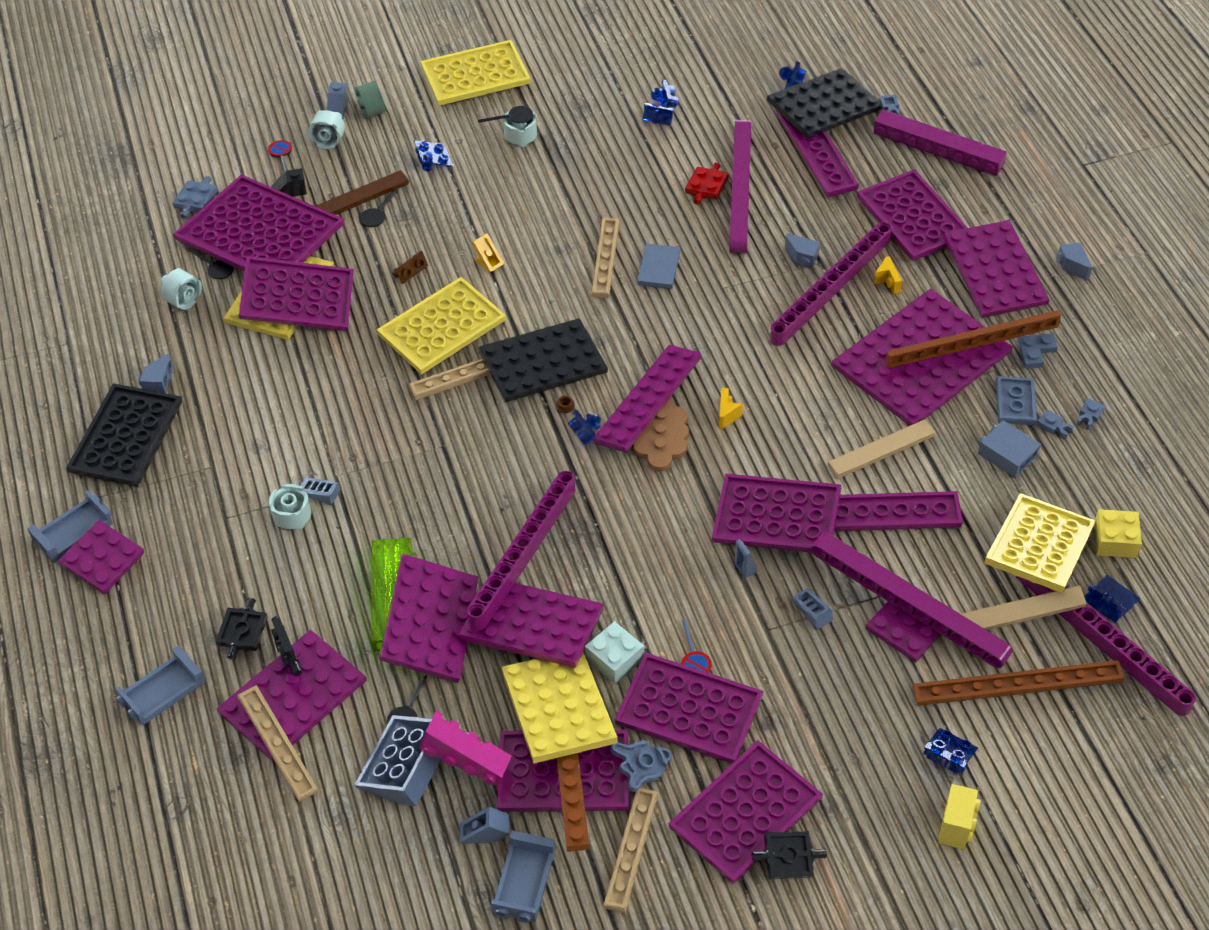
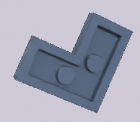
M1054 334L1017 337L1016 341L1025 369L1043 367L1044 361L1041 353L1057 352L1058 348Z

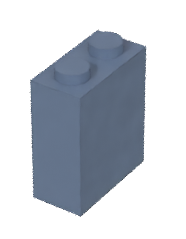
M1003 420L999 425H994L987 436H983L980 439L978 454L1016 478L1038 456L1041 444Z

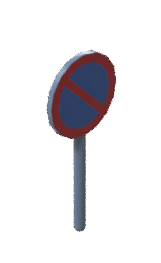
M683 619L682 622L690 653L683 657L681 664L710 673L712 661L707 654L694 651L687 621Z

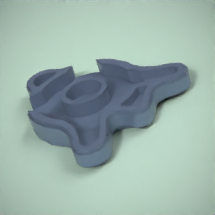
M638 741L631 745L618 742L610 747L612 754L624 760L619 765V771L628 777V789L632 792L638 791L642 784L654 782L663 775L667 763L672 758V753L669 749L659 746L655 748L648 744L649 741Z

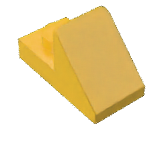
M487 233L471 242L478 254L475 261L488 272H492L504 264Z
M887 256L875 273L874 284L886 282L893 294H898L901 292L902 279L890 256Z
M721 388L719 429L725 428L740 418L743 413L742 403H732V396H729V388Z

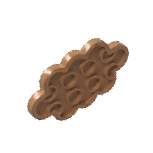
M670 397L634 442L633 449L635 454L642 458H648V465L651 469L665 471L672 465V459L681 458L687 453L686 440L689 437V428L686 425L688 422L687 411L681 407L674 406L673 399Z

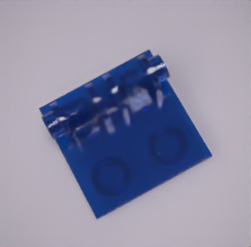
M414 140L415 152L418 155L423 170L430 171L433 164L453 167L444 144Z
M1106 575L1096 586L1090 585L1088 588L1089 592L1084 596L1085 601L1114 623L1140 600L1139 597L1109 575Z
M939 728L925 745L923 754L926 755L927 759L935 763L938 761V765L945 759L944 768L950 762L949 770L956 774H963L966 764L978 750V747L967 740L953 735L948 730Z

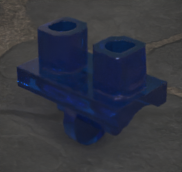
M796 61L793 69L787 66L779 70V76L782 80H787L784 89L803 82L802 80L807 71L799 68L800 62Z
M662 79L661 88H654L651 92V98L654 101L660 102L662 111L667 112L669 107L676 108L679 100L678 97L674 96L675 86H669L667 80Z
M645 103L642 120L651 121L653 124L660 123L671 126L674 109Z
M576 409L572 412L575 417L567 424L574 433L582 427L584 428L582 432L577 434V437L585 445L593 440V437L596 435L592 428L596 430L600 428L601 418L598 414L591 415V413H588L585 421Z

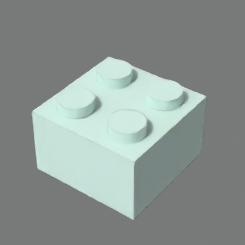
M614 621L585 646L586 660L616 684L642 661L644 645Z

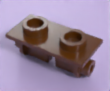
M423 251L414 254L412 258L398 268H395L392 275L395 278H399L401 283L404 284L429 266Z

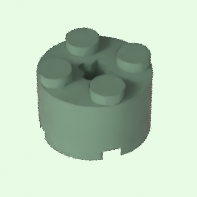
M376 81L354 88L356 97H359L357 101L360 109H363L362 113L365 119L386 112V107Z

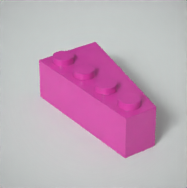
M436 710L419 749L430 757L435 756L443 760L449 766L461 768L468 775L482 778L487 784L498 786L512 756L490 742L482 743L477 734L472 731L464 732L459 728V723L451 720L449 723L441 718L443 714Z

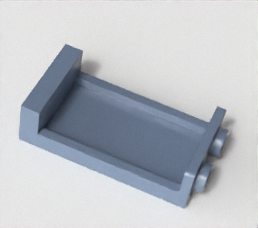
M87 490L84 492L86 496L84 501L41 529H38L34 524L27 528L32 540L53 563L59 560L98 519L108 526L113 524L110 517L112 515L110 509L106 505L104 507L101 505V501L96 494L92 495Z
M179 645L172 649L173 658L124 691L120 687L116 688L118 703L123 708L126 706L129 709L127 712L132 720H138L142 726L205 683L202 671Z
M512 831L510 836L511 845L495 899L491 902L492 913L501 918H517V920L524 923L536 922L556 852L555 839Z

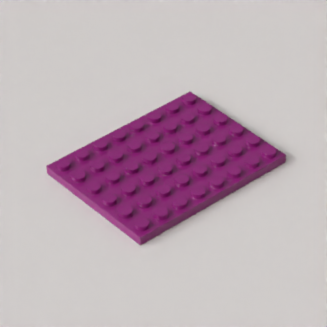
M241 174L179 228L173 236L175 240L245 272L247 256L303 263L345 223L344 219Z
M930 288L835 358L831 366L911 426L925 420L1012 352L1013 346L1006 341H1001L888 369L885 364L887 351L979 328H986Z

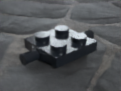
M254 598L247 599L245 608L236 609L228 607L216 638L217 646L230 648L227 658L230 660L236 659L238 650L256 651L268 616L267 613L253 610L256 603Z
M275 616L271 619L274 629H271V633L275 640V646L281 655L284 668L289 667L291 674L299 676L302 674L299 660L295 657L294 650L280 617Z
M809 831L766 832L764 834V851L751 852V856H753L752 861L765 860L768 879L812 878L814 876V858H827L826 849L813 850Z

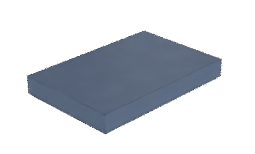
M646 243L637 285L672 289L681 247Z
M997 376L998 423L1004 420L1009 424L1036 425L1037 413L1034 378Z

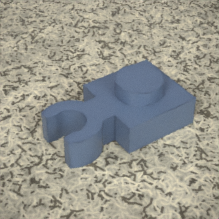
M896 95L879 96L882 110L900 114Z
M1088 398L1080 410L1077 425L1079 426L1080 423L1085 422L1087 423L1086 429L1089 430L1093 421L1097 423L1106 405Z
M1047 410L1037 421V426L1052 435L1057 432L1063 439H1067L1068 433L1065 431L1072 433L1074 428L1071 424L1063 423L1064 418L1050 410Z

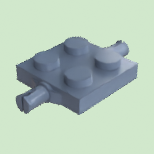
M205 176L201 183L187 181L173 201L174 208L183 210L180 213L182 219H186L190 212H199L213 200L219 191L217 185L209 184L212 181L210 176Z

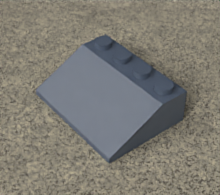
M392 715L354 786L398 804L417 806L441 760L435 756L430 757L419 749L432 719Z

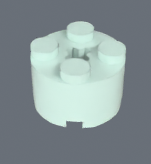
M328 110L318 111L308 129L310 140L317 143V146L322 149H333L339 144L345 131L342 115Z
M534 112L532 119L526 123H515L509 118H504L505 139L510 143L516 144L519 147H525L537 137V122Z
M177 268L161 278V298L182 310L191 308L197 302L195 298L201 294L202 283L195 276L181 268Z
M286 484L279 490L275 489L269 497V506L275 525L284 529H302L311 517V507L307 493L301 486L296 484Z

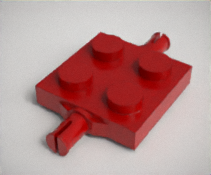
M715 162L711 169L698 166L685 187V193L696 196L693 200L694 204L699 205L702 198L717 199L729 178V172L719 171L721 167L719 163Z

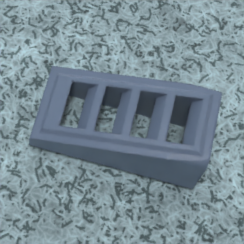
M306 477L301 484L309 498L330 505L333 504L340 492L339 483L334 481Z
M739 539L736 541L735 566L743 577L747 578L757 573V568L749 550Z
M809 588L791 597L795 605L816 629H820L833 620L832 609Z

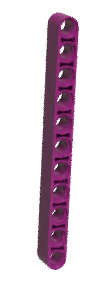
M735 120L729 253H747L752 120Z
M887 222L878 223L771 325L770 342L776 346L785 344L890 242L892 226Z
M562 471L557 475L469 605L467 615L469 627L472 630L481 631L488 625L576 490L573 472Z
M823 532L811 546L810 550L814 556L991 666L1002 668L1012 654L1013 649L1007 642L831 534Z
M1016 576L1020 582L1037 596L1055 592L1048 587ZM1086 603V607L1058 613L1113 661L1119 660L1121 668L1174 713L1186 716L1191 712L1196 701L1195 694L1089 604Z

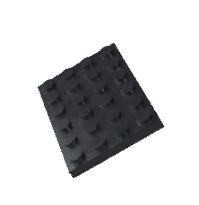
M843 68L770 94L766 100L806 138L881 110V102Z
M580 318L479 346V353L505 402L608 373L605 361Z
M113 383L66 467L68 473L138 487L183 402L182 397Z

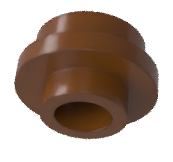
M561 396L556 403V408L561 413H569L574 410L575 403L571 397Z

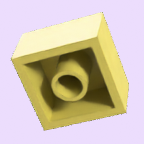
M1098 509L1094 525L1096 555L1137 558L1142 546L1139 512Z
M951 784L938 843L965 850L967 842L971 843L981 802L980 799H977L978 790Z

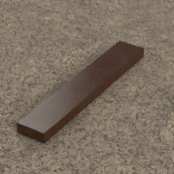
M400 170L318 204L315 207L337 215L392 192L394 189L409 184V180Z

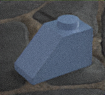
M330 82L327 110L340 113L342 119H344L349 100L347 83Z
M787 233L785 249L795 264L813 269L819 256L820 242Z
M1081 243L1060 245L1059 252L1056 254V260L1060 263L1062 269L1080 278L1089 280L1092 265Z
M166 354L144 367L142 375L139 376V385L142 386V389L166 393L174 367L170 354Z
M487 807L460 822V843H491L509 835V814L492 807Z

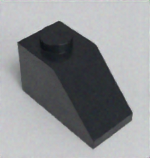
M303 169L285 171L271 187L292 197L306 195L307 190Z

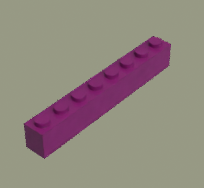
M886 110L881 111L874 124L873 134L995 176L999 174L1005 164L1007 151Z

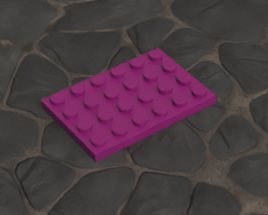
M915 169L857 191V198L879 223L887 222L892 226L891 237L912 261L947 248L948 246L944 240L945 232L968 228Z
M1010 220L944 233V240L981 318L1049 304L1050 299Z
M247 256L239 319L348 331L354 269Z
M725 473L712 542L736 545V541L740 539L745 546L811 552V546L823 532L834 536L842 489L841 484Z
M402 554L379 660L458 683L461 679L467 641L460 640L459 633L468 619L467 609L475 598L479 577Z
M515 583L483 630H472L467 619L459 633V638L463 641L576 668L604 610V604Z
M311 629L292 645L295 657L299 660V666L302 670L301 675L294 676V674H291L289 667L284 668L281 655H279L216 708L217 712L272 762H274V759L239 701L238 694L257 685L289 741L294 745L367 681L366 676Z
M645 652L615 718V724L729 763H734L738 759L762 699L763 691Z
M615 730L617 741L628 745V730ZM500 731L499 748L512 757L498 785L497 810L502 812L562 811L557 759L533 763L523 731ZM611 745L578 753L585 811H629L628 777L619 771V765L624 760L611 753Z
M757 740L668 823V827L727 880L734 884L758 861H752L753 856H751V852L764 851V834L766 832H788L822 799L823 794Z

